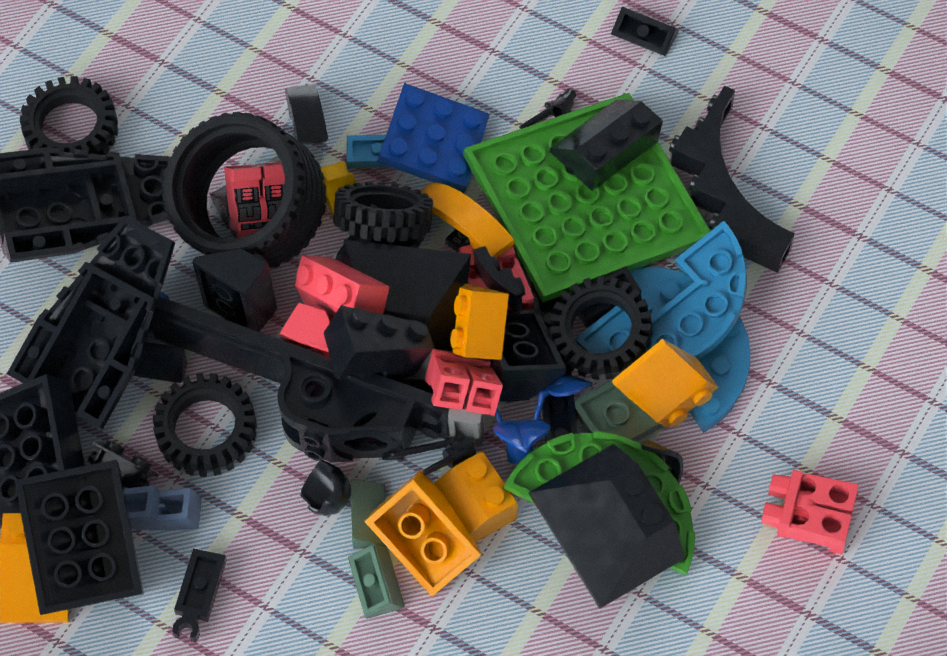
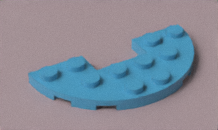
M725 221L721 222L675 259L678 268L689 278L692 284L651 316L653 335H651V346L646 348V352L661 339H664L699 360L716 348L735 325L745 301L747 274L741 247ZM615 306L577 336L575 340L580 347L593 353L611 352L619 348L627 340L632 323L626 312Z
M645 267L630 271L642 290L641 298L646 300L651 316L692 284L683 272L677 270ZM740 316L724 340L711 352L699 359L719 387L712 393L713 396L707 403L696 406L690 411V414L703 433L714 427L729 414L743 392L750 367V345Z

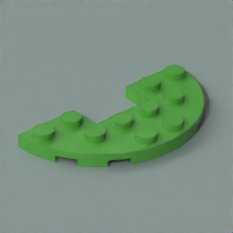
M599 431L562 435L547 441L544 445L530 452L516 466L506 481L503 489L534 503L528 494L530 491L615 444L639 464L675 521L685 559L673 565L670 569L684 576L688 573L695 547V531H693L692 508L683 486L678 484L675 477L668 470L669 466L655 453L641 449V444L620 435Z

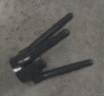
M451 436L443 441L393 451L390 453V456L396 458L446 448L442 452L444 459L423 470V474L428 475L445 466L453 468L476 455V450L469 438L463 437L456 440L454 436Z

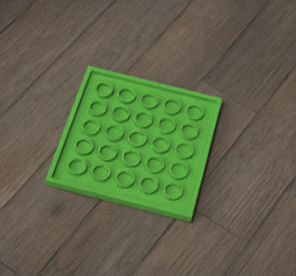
M630 93L464 148L463 156L499 223L514 239L515 244L513 247L542 303L560 297L564 291L571 293V286L575 283L578 284L579 288L584 286L583 279L590 278L591 283L597 281V276L605 277L627 266L629 271L685 252L710 232L709 227L659 142L593 191L549 152L553 145L613 101L633 100Z

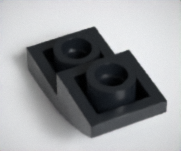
M316 85L285 88L289 117L293 121L295 138L303 144L326 142L328 140L327 129Z
M486 246L475 249L474 267L484 284L491 290L509 294L507 306L513 310L518 311L522 309V296L525 295V289L520 277L515 278L510 267L501 270L496 256H490Z

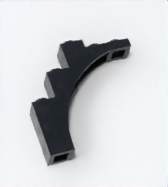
M724 86L718 96L715 94L712 96L707 107L708 114L706 117H700L694 129L686 126L681 136L675 135L669 147V152L672 153L671 164L673 167L693 175L688 189L692 191L691 198L694 204L714 214L709 223V229L713 230L721 222L725 221L737 238L744 258L778 273L791 251L795 233L775 224L757 211L740 193L729 175L721 151L720 128L733 107L735 90Z

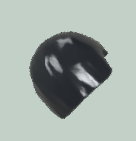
M320 460L307 477L300 496L309 504L307 509L314 514L331 516L339 513L348 504L351 496V485L348 477L341 469L324 460Z

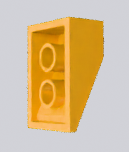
M465 284L459 288V295L454 302V312L457 315L455 329L452 330L450 338L453 354L466 358L502 360L509 294L472 284Z
M661 339L612 380V383L653 420L667 428L681 424L687 418L688 412L696 406L707 403L712 398V393L719 388L698 358L664 339Z
M483 451L454 466L434 482L474 542L481 540L517 519V501L511 492L503 489L505 483Z
M421 469L375 508L364 521L431 596H434L482 555V552L443 493L423 474Z
M3 513L0 538V622L69 623L70 609L40 615L21 513Z

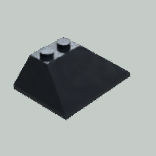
M344 239L341 262L390 286L383 315H391L396 318L427 324L434 345L433 349H453L450 338L452 330L455 329L457 316L454 312V302L459 295V288L468 284L471 254Z
M615 444L528 493L599 609L685 559L675 521L639 464Z

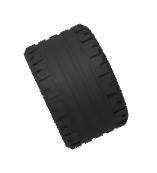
M246 112L223 113L218 117H210L208 121L200 122L199 126L189 130V133L182 137L179 145L175 146L174 153L169 157L168 166L164 172L165 179L162 183L164 193L162 197L166 204L164 208L168 214L170 224L174 225L173 229L179 234L184 242L190 244L192 248L205 255L243 249L250 254L257 253L268 262L269 268H276L280 266V263H287L294 256H298L301 253L300 251L310 244L311 238L315 237L316 230L322 223L321 218L325 213L324 204L327 201L325 196L327 191L326 184L323 183L325 179L324 174L321 172L319 163L314 159L313 153L303 143L273 122ZM261 147L274 149L282 163L285 175L284 193L276 213L264 227L251 235L239 239H222L215 232L207 211V194L214 175L227 159L238 152Z

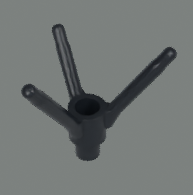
M567 89L563 94H559L555 100L546 102L544 104L545 110L520 125L519 128L523 129L534 125L548 115L558 117L572 112L573 100L576 97L575 91Z

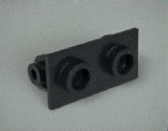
M107 440L106 443L93 441L92 444L97 446L99 450L98 452L93 451L88 462L96 464L117 460L120 470H122L123 486L126 488L149 486L150 482L147 481V478L149 476H159L158 473L150 469L152 463L137 455H134L132 459L123 454L125 448L111 440Z

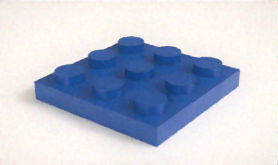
M404 83L377 162L434 183L448 185L464 193L472 172L463 156L464 148L481 143L490 114Z

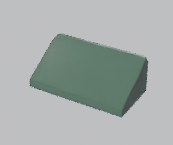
M351 479L353 549L366 548L374 543L387 547L364 522L372 511L385 501V484Z
M374 543L348 557L365 618L368 619L387 614L405 607L391 557L386 547Z

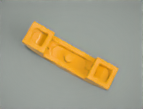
M431 182L420 190L421 194L426 193L433 200L432 216L434 214L467 236L473 249L486 246L490 256L495 255L497 258L515 244L512 236L489 212L462 192L448 185Z

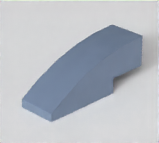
M155 485L124 489L131 529H199L202 498L191 487L162 491Z

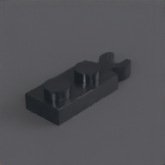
M193 548L174 608L175 615L182 616L173 625V635L175 638L179 639L182 629L191 628V642H196L199 639L200 629L198 620L209 621L227 562L226 555Z

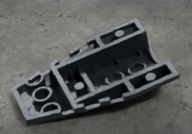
M50 147L0 153V244L3 254L10 263L75 254L101 244L124 216L145 227L167 220L168 214L164 208L166 204L162 197L164 193L162 183L165 179L164 172L167 169L169 157L135 154L134 157H121L116 152H107L106 155L88 154V150L77 149L74 150V153L59 152V148Z
M124 216L97 248L99 252L90 263L85 262L78 270L80 275L69 287L64 286L56 295L58 300L50 310L45 308L38 316L6 374L21 383L28 382L45 374L69 381L76 415L104 429L136 371L168 271L175 242Z

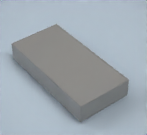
M449 408L448 425L450 437L454 436L456 440L467 437L473 445H482L484 438L483 414L468 412L464 408L462 410Z

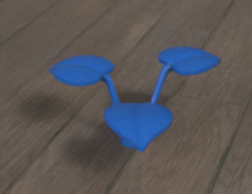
M563 374L540 391L533 419L503 421L497 406L495 413L497 424L494 425L493 429L494 433L502 438L503 442H506L507 461L512 464H519L530 452H533V445L550 432V425L539 420L544 399L550 394L556 397L573 395L592 387L593 382L577 376Z

